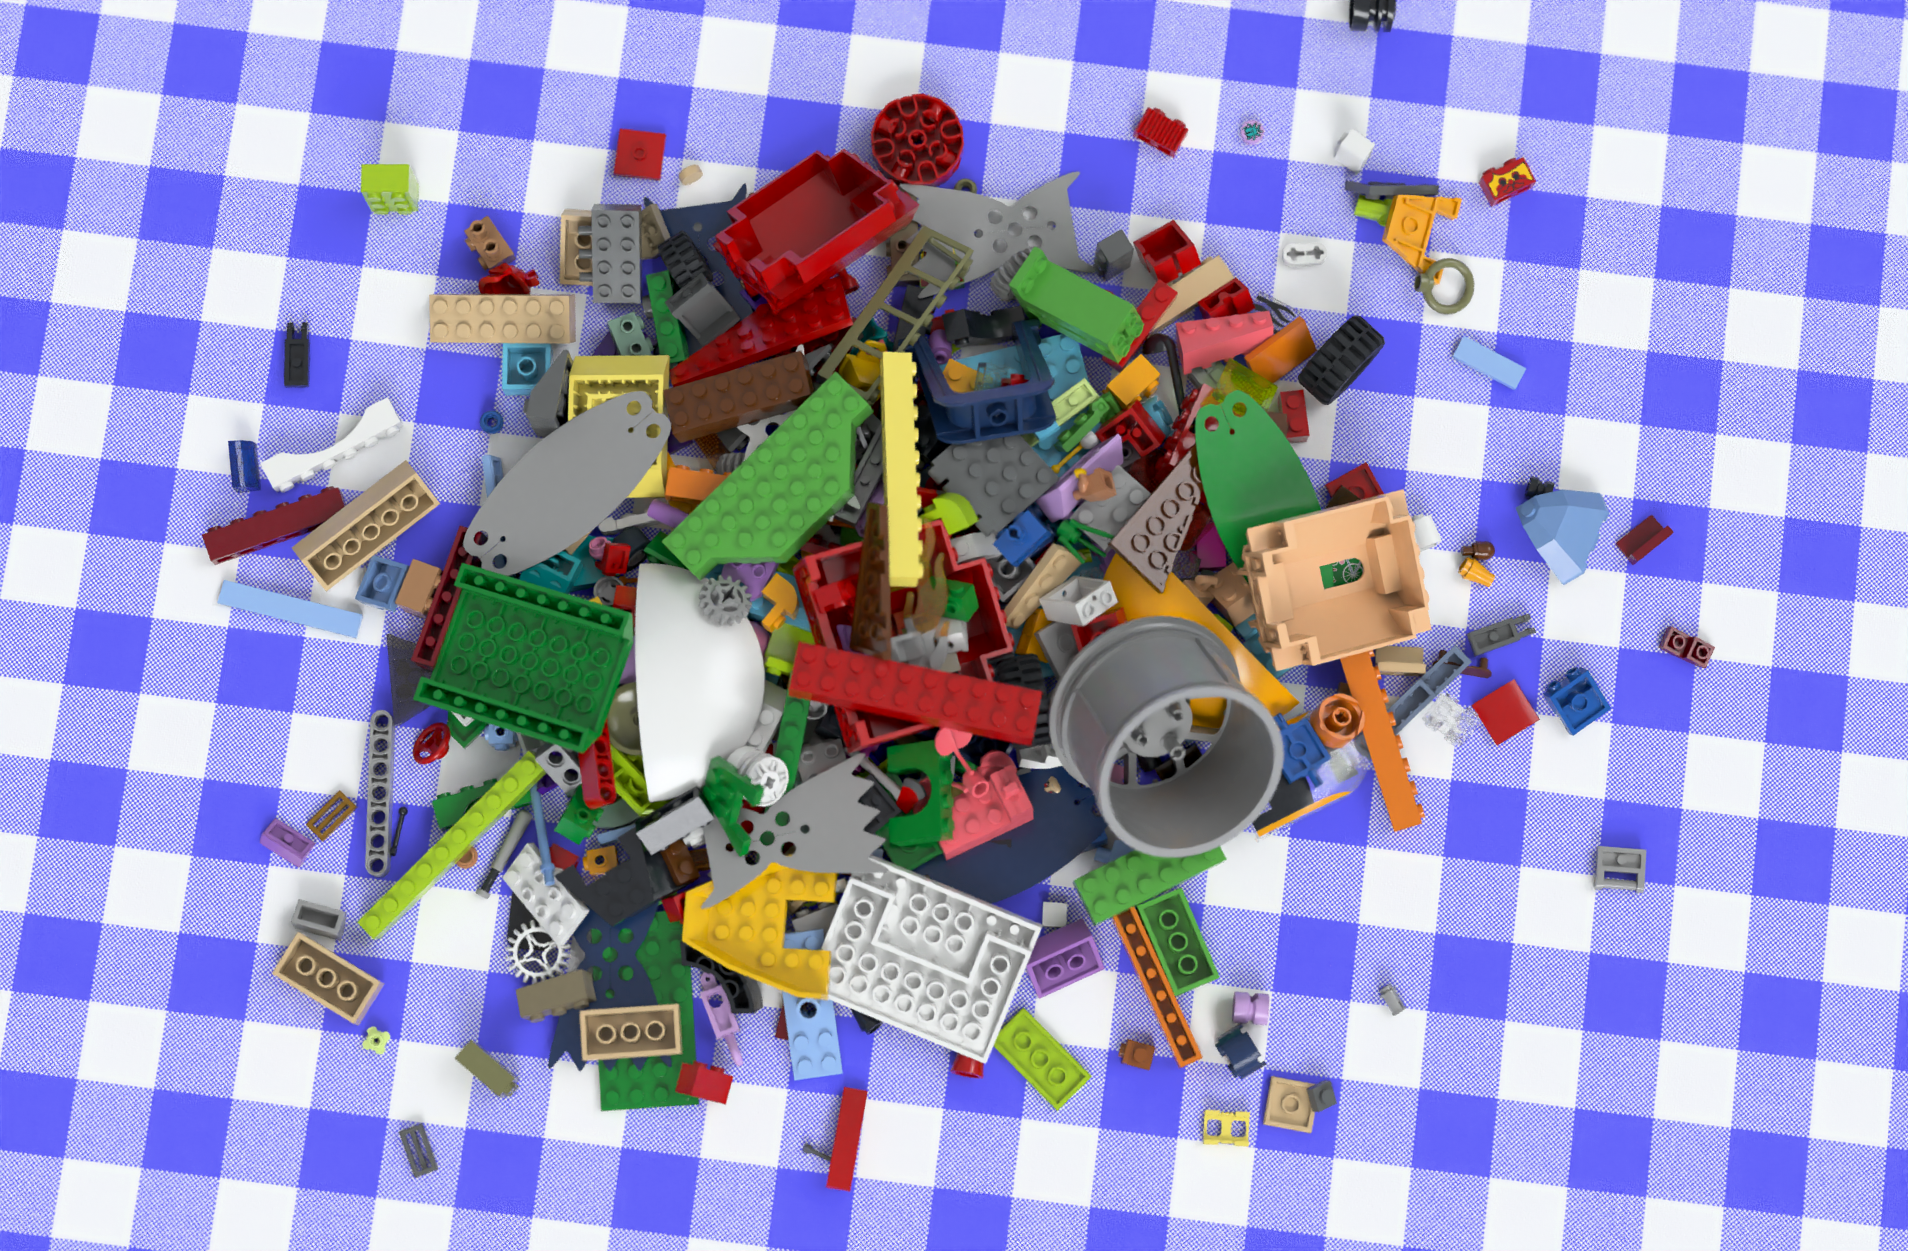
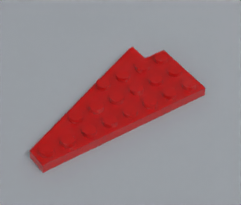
M840 276L828 279L775 317L768 303L759 305L755 312L670 370L672 386L676 387L735 370L853 325Z

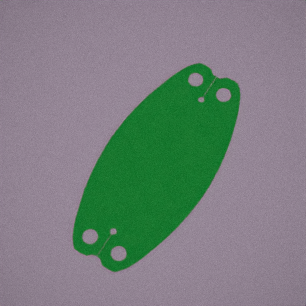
M1235 390L1225 396L1223 403L1217 406L1208 404L1198 410L1195 421V438L1204 493L1220 538L1239 570V568L1244 567V560L1242 561L1241 556L1244 545H1248L1246 536L1248 528L1319 511L1321 508L1308 474L1291 444L1264 409L1248 394ZM1236 402H1242L1246 406L1247 410L1243 417H1236L1233 414L1232 409ZM1210 416L1217 418L1219 423L1218 428L1213 432L1208 431L1204 425L1206 418ZM1230 428L1235 430L1233 435L1229 433ZM1332 563L1319 566L1324 589L1334 587ZM1242 575L1249 584L1248 577L1246 575Z

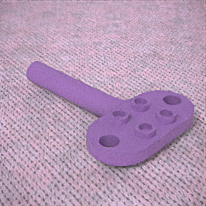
M654 499L651 502L647 511L649 517L674 529L689 515L658 499ZM728 563L724 565L721 576L724 580L731 576L732 582L735 583L739 579L740 583H744L748 587L745 594L752 595L750 602L763 596L762 590L773 578L779 563Z

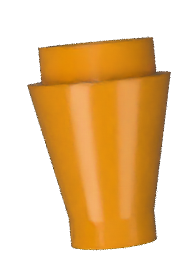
M1466 557L1458 570V574L1462 575L1463 579L1485 585L1486 587H1489L1495 578V575L1475 558Z

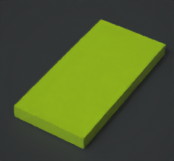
M1024 1007L999 1031L993 1045L1056 1111L1092 1077Z

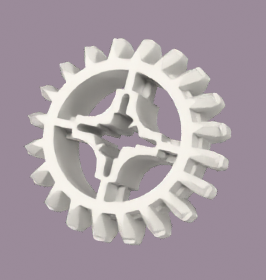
M534 920L530 921V929L524 923L521 924V928L524 930L523 933L516 929L513 931L518 938L515 940L509 937L508 941L514 943L513 948L506 947L505 950L513 952V956H507L506 961L514 960L515 963L510 965L509 969H519L515 977L518 978L524 973L523 982L527 983L529 978L533 977L532 984L538 983V978H541V981L546 980L547 976L550 979L554 978L553 973L555 971L559 975L564 974L559 967L560 965L564 967L569 966L568 963L563 962V958H571V954L564 953V949L571 948L570 944L558 946L554 940L545 944H539L532 933H548L540 923L539 927H536ZM524 938H526L530 950L524 957L519 959V947ZM532 941L536 946H539V948H546L545 951L542 952V958L545 963H543L541 959H538L537 956L536 958H529L535 952ZM558 946V958L551 967L547 960V955L553 948ZM532 961H538L545 972H530L523 965Z

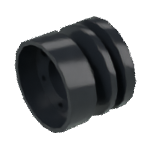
M1350 0V31H1366L1369 21H1372L1375 32H1379L1381 22L1383 23V32H1391L1396 15V0Z

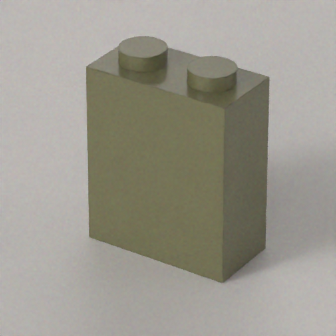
M470 1040L454 1058L498 1097H511L520 1087L517 1085L520 1079L476 1041Z

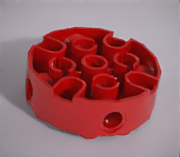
M923 93L904 96L900 99L897 98L889 102L876 116L871 131L873 161L883 176L888 180L892 179L897 187H900L901 184L937 187L947 182L959 168L964 153L963 127L955 111L939 98ZM918 140L921 141V144H918V145H914V144H913V142L917 143Z

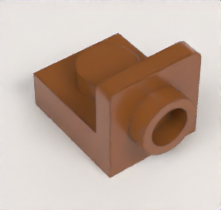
M1127 1039L1126 1044L1121 1043L1118 1057L1122 1058L1121 1064L1149 1071L1155 1046Z

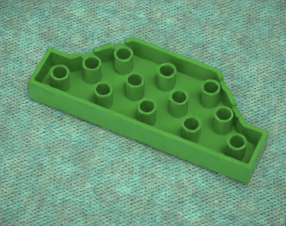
M835 372L662 542L700 581L718 564L786 563L855 495L856 431L874 411Z

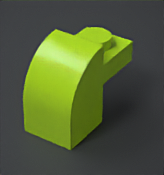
M952 492L941 494L933 499L934 504L923 508L925 513L917 517L921 518L922 524L941 518L949 535L979 521L969 501L962 495Z

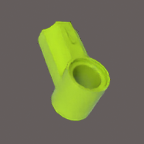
M1359 194L1354 215L1378 221L1379 225L1385 227L1393 199L1365 198L1366 196Z

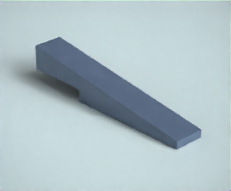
M1456 645L1387 710V712L1392 711L1396 725L1392 726L1395 735L1472 663ZM1448 661H1450V662H1455V663H1457V664H1460L1461 666L1450 665V664H1443V663H1444V662H1445V663H1448ZM1362 734L1351 745L1369 762L1371 756L1364 734Z

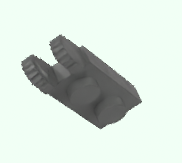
M1526 614L1514 619L1509 618L1467 633L1466 636L1474 657L1535 634V627L1525 629L1519 633L1515 627L1517 624L1528 622L1531 619L1530 615Z

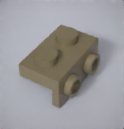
M650 204L641 211L642 260L658 258L660 256L658 245L670 238L658 205Z

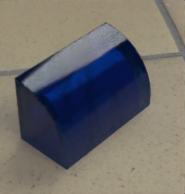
M246 440L228 441L232 488L237 493L261 490L257 444Z

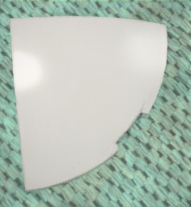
M1051 743L1022 750L1016 749L1019 767L1048 769L1062 766Z

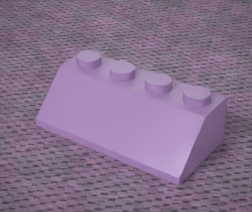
M1116 434L1089 450L1060 477V480L1035 501L1052 523L1059 519L1062 521L1067 520L1074 513L1072 509L1076 506L1079 508L1085 501L1083 498L1076 500L1073 496V491L1078 490L1077 482L1079 480L1074 474L1075 469L1079 467L1085 469L1086 475H1091L1094 473V469L1098 467L1111 473L1117 465L1120 466L1123 463L1121 436Z

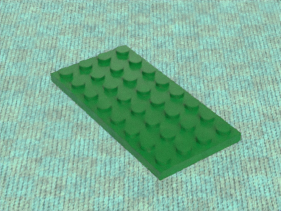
M666 911L655 913L645 940L636 951L635 956L650 980L658 1005H680L683 1054L671 1055V1067L664 1063L660 1056L648 1057L640 1071L631 1058L618 1059L611 1071L607 1069L602 1060H598L601 1111L699 1105V1098L675 1092L682 1063L692 1065L693 1061H697L691 967L682 966L680 941H682L683 924H680L679 921L670 923ZM628 928L622 929L618 935L620 942L625 944L630 943L634 937L632 930ZM591 929L592 944H597L602 939V933L598 929ZM613 947L606 948L602 954L606 962H614L618 957L617 950ZM593 966L594 981H598L602 977V970L598 966ZM622 966L618 971L619 978L623 981L630 980L633 977V969L630 966ZM608 989L605 995L607 998H613L615 992L612 989Z

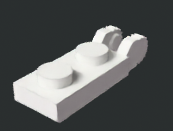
M645 509L642 514L627 513L618 520L608 517L599 524L598 528H600L599 530L603 535L609 536L619 534L631 527H638L640 529L661 524L662 522L647 515L648 509Z

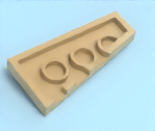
M1054 543L1051 545L1004 609L1007 617L1006 626L1018 629L1041 605L1039 599L1061 585L1081 565L1066 547ZM1078 552L1084 560L1087 559L1081 552Z

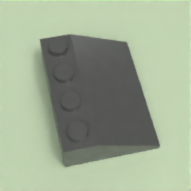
M568 350L561 352L532 389L529 399H525L523 412L526 413V418H528L529 424H531L537 437L545 438L568 422L569 374L573 365V360Z

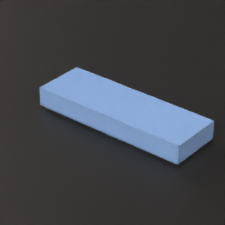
M1463 336L1452 357L1514 391L1526 371L1525 367Z

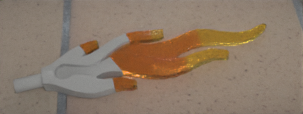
M924 518L926 541L922 548V555H919V563H923V577L919 578L917 582L918 604L915 614H913V593L908 592L904 608V622L908 633L921 632L926 655L907 662L911 665L939 670L948 653L950 621L944 622L940 630L937 647L934 643V637L946 609L948 589L942 566L944 553H939L935 561L936 587L933 590L931 586L929 565L935 545V533L930 521Z

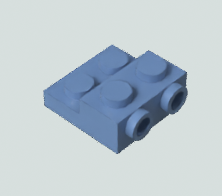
M373 555L355 599L374 608L395 612L398 606L395 604V601L410 566Z

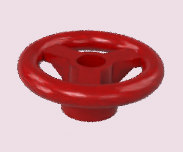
M443 722L431 724L418 736L413 747V758L418 764H429L436 759H442L448 753L451 732L447 724ZM433 732L432 736L424 742L427 736ZM429 752L431 755L427 757H421L420 753Z

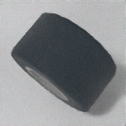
M631 527L621 532L611 543H626L631 546L626 572L646 560L647 557L644 550L651 541L638 527Z

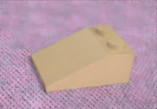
M564 209L561 214L559 284L593 286V282L579 281L580 272H592V259L579 258V249H592V235L578 234L579 226H592L591 210Z

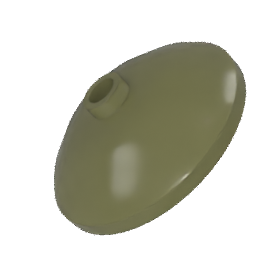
M632 682L619 687L615 693L607 716L609 739L615 748L624 753L642 755L636 682Z

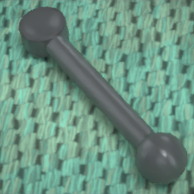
M804 1144L802 1148L804 1153H812L829 1162L831 1161L830 1156L813 1149L810 1144Z

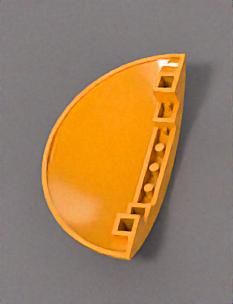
M1115 553L1103 580L1110 581L1118 603L1106 611L1123 607L1128 622L1144 617L1173 616L1201 624L1216 634L1226 645L1237 665L1240 683L1247 691L1261 701L1272 717L1279 713L1284 716L1300 703L1172 571L1167 577L1163 593L1158 594L1132 567ZM1225 697L1190 699L1192 725L1209 728L1222 727L1225 718L1223 712L1227 708V699Z

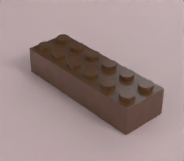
M797 351L663 391L672 433L682 443L797 410L814 393L807 359L801 351Z

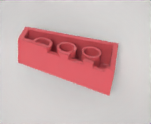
M1269 311L1176 323V343L1184 375L1192 373V369L1200 366L1202 369L1212 367L1213 362L1224 360V362L1232 361L1239 354L1246 356L1274 335Z

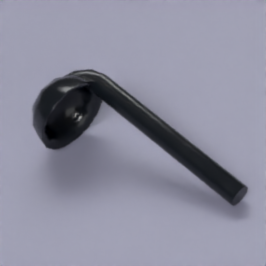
M1156 333L1145 340L1142 354L1167 352L1178 413L1181 416L1183 410L1180 406L1185 398L1175 349L1176 345L1168 335Z

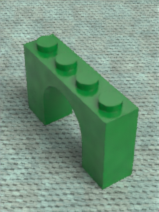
M935 740L887 747L889 772L897 775L925 772L931 783V796L923 810L911 816L889 818V839L892 844L902 847L953 840L955 824L952 819V807L954 806L951 784L953 782V774L951 772L952 753L947 756L939 754L935 748Z

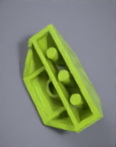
M610 743L616 792L639 816H646L675 799L649 802L643 755L624 753Z

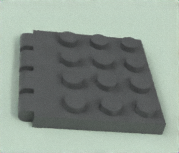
M1020 435L965 444H952L931 462L932 468L927 472L938 485L944 481L947 482L942 488L945 493H957L969 501L976 516L980 518L975 525L986 537L992 532L997 535L1019 513L1025 511L1060 480L1057 474Z

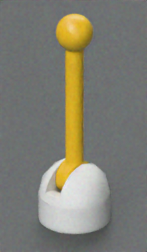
M1090 431L1073 451L1057 465L1051 466V469L1058 474L1060 468L1082 448L1092 449L1099 443L1098 437Z

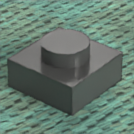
M1324 1080L1307 1088L1313 1112H1320L1337 1104L1330 1080Z

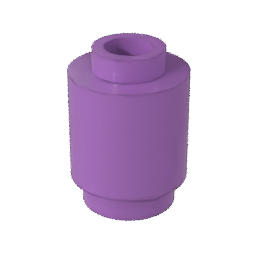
M938 329L933 331L928 339V344L938 364H946L949 358H952V344L947 342L945 330Z

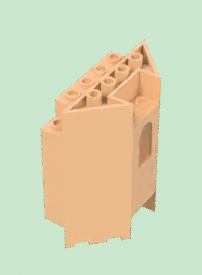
M1404 489L1247 529L1248 545H1244L1241 556L1242 561L1244 560V567L1239 568L1238 575H1246L1249 581L1256 620L1248 621V624L1251 628L1256 627L1260 635L1258 641L1265 653H1271L1272 665L1276 671L1302 664L1314 666L1417 638L1416 634L1432 630L1428 613L1429 594L1424 586L1425 574L1420 565V549L1414 535L1415 524L1408 513ZM1350 558H1356L1362 563L1363 573L1357 581L1324 589L1319 566Z

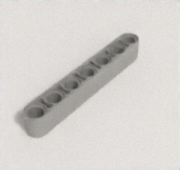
M385 710L374 712L370 719L365 867L368 873L377 878L385 877L391 868L395 719ZM388 717L389 722L387 726L379 728L377 726L379 718ZM386 740L388 742L387 749L383 752H378L376 748L378 742ZM386 764V773L382 776L376 775L377 766ZM385 788L386 796L381 800H377L375 798L376 790ZM378 812H384L385 820L380 824H376L374 816ZM377 836H383L385 840L380 848L373 846V841ZM376 860H382L384 863L383 869L379 872H374L372 869V865Z

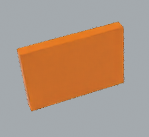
M1299 316L1246 355L1244 359L1257 388L1263 392L1314 354L1317 349L1305 320Z

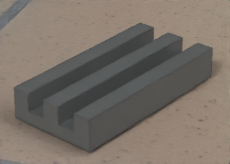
M423 1123L399 1131L414 1178L439 1170ZM416 1130L420 1132L431 1167H427L415 1132ZM408 1133L412 1137L423 1170L418 1171L406 1136Z

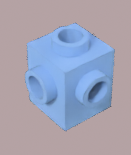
M491 724L485 726V740H489V744L491 747H495V750L508 751L509 747H516V740H519L516 732L505 729L504 735L499 736L497 735V730L501 727Z

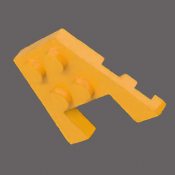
M1415 195L1394 196L1382 241L1417 272L1425 273L1436 262L1425 256L1435 214L1437 213L1451 220L1457 219L1462 199ZM1443 269L1434 275V285L1440 284Z

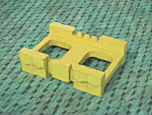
M1205 1110L1203 1144L1218 1145V1142L1222 1144L1233 1143L1234 1146L1249 1147L1250 1112L1235 1111L1233 1114V1112L1223 1111L1220 1113V1110ZM1208 1120L1221 1121V1134L1219 1136L1207 1134ZM1233 1121H1244L1246 1123L1244 1137H1233L1231 1135V1124Z

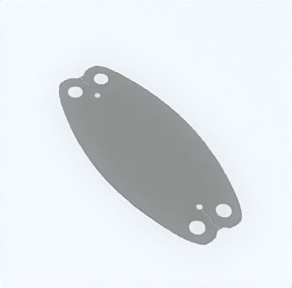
M643 391L630 392L615 397L571 419L537 443L501 479L473 518L465 534L463 547L471 556H478L482 561V569L505 576L528 569L563 551L603 522L634 490L665 445L671 430L670 420L664 414L654 411L652 408L653 401ZM632 401H638L641 404V411L636 415H630L627 412V405ZM651 424H657L661 428V432L656 438H649L646 434V429ZM630 427L634 428L633 433L628 432ZM479 531H485L488 534V541L484 545H477L474 542V536ZM502 536L506 537V540L504 542L500 541V538ZM499 554L505 555L507 558V564L502 569H497L493 566V559Z

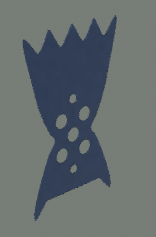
M746 183L741 186L731 201L660 210L670 237L681 230L686 232L701 255L707 258L708 267L711 272L719 271L723 273L724 282L719 286H713L735 309L740 317L737 323L752 314V308L739 294L744 289L725 263V257L717 251L709 250L707 242L711 237H715V235L732 225L726 211L746 199ZM644 197L645 208L650 204H654L647 197ZM701 223L702 229L695 231L694 224ZM684 325L689 356H691L703 347ZM658 345L654 347L653 355H660Z
M659 902L632 918L628 917L614 927L589 908L590 911L573 932L576 942L585 952V958L576 970L583 969L587 971L591 966H598L602 970V977L598 981H593L597 1001L588 1003L589 1006L583 1009H568L566 1014L559 1016L550 1050L549 1069L557 1063L565 1051L570 1054L579 1071H582L588 1062L582 1060L580 1011L658 1005L650 980L643 966L637 960L635 953L645 940ZM625 928L632 930L634 935L633 940L627 944L620 942L618 938L619 932ZM591 929H598L602 933V939L597 944H591L587 940V933ZM608 947H613L617 950L618 957L614 962H606L603 959V951ZM625 965L633 969V977L628 981H623L618 976L619 969ZM608 989L614 990L615 995L613 998L606 997L605 993ZM671 1055L660 1056L664 1063L669 1067L672 1066ZM648 1057L631 1059L640 1071ZM618 1059L602 1061L607 1069L611 1071Z

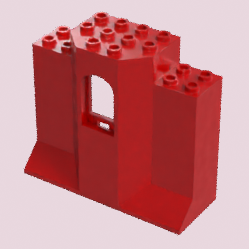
M942 519L922 524L921 532H918V540H922V555H919V563H923V577L918 579L916 587L890 586L891 638L903 635L902 629L906 628L904 619L925 613L920 590L931 576L973 584L979 607L968 622H966L968 651L964 652L961 650L956 652L961 668L958 672L960 675L993 681L994 671L991 664H987V661L1001 658L1013 652L1014 639L1012 634L1007 632L1005 625L1007 617L1005 611L1000 609L998 602L1000 594L998 588L993 586L992 583L993 571L991 565L986 563L985 558L957 565L958 553L955 547L952 548L949 539L951 535L948 534ZM863 541L804 557L792 568L815 645L843 650L836 626H852L846 614V610L849 609L848 605L821 613L814 590L859 574ZM833 705L848 754L937 727Z

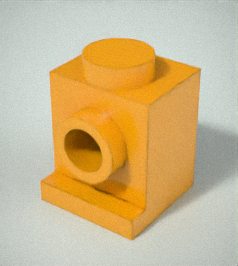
M615 845L587 850V856L583 857L584 870L589 871L591 876L605 874V872L619 865ZM598 856L604 857V863L601 865L596 864Z

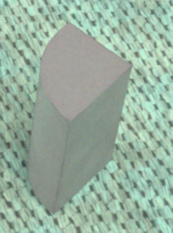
M298 899L291 923L295 929L341 941L346 923V912Z

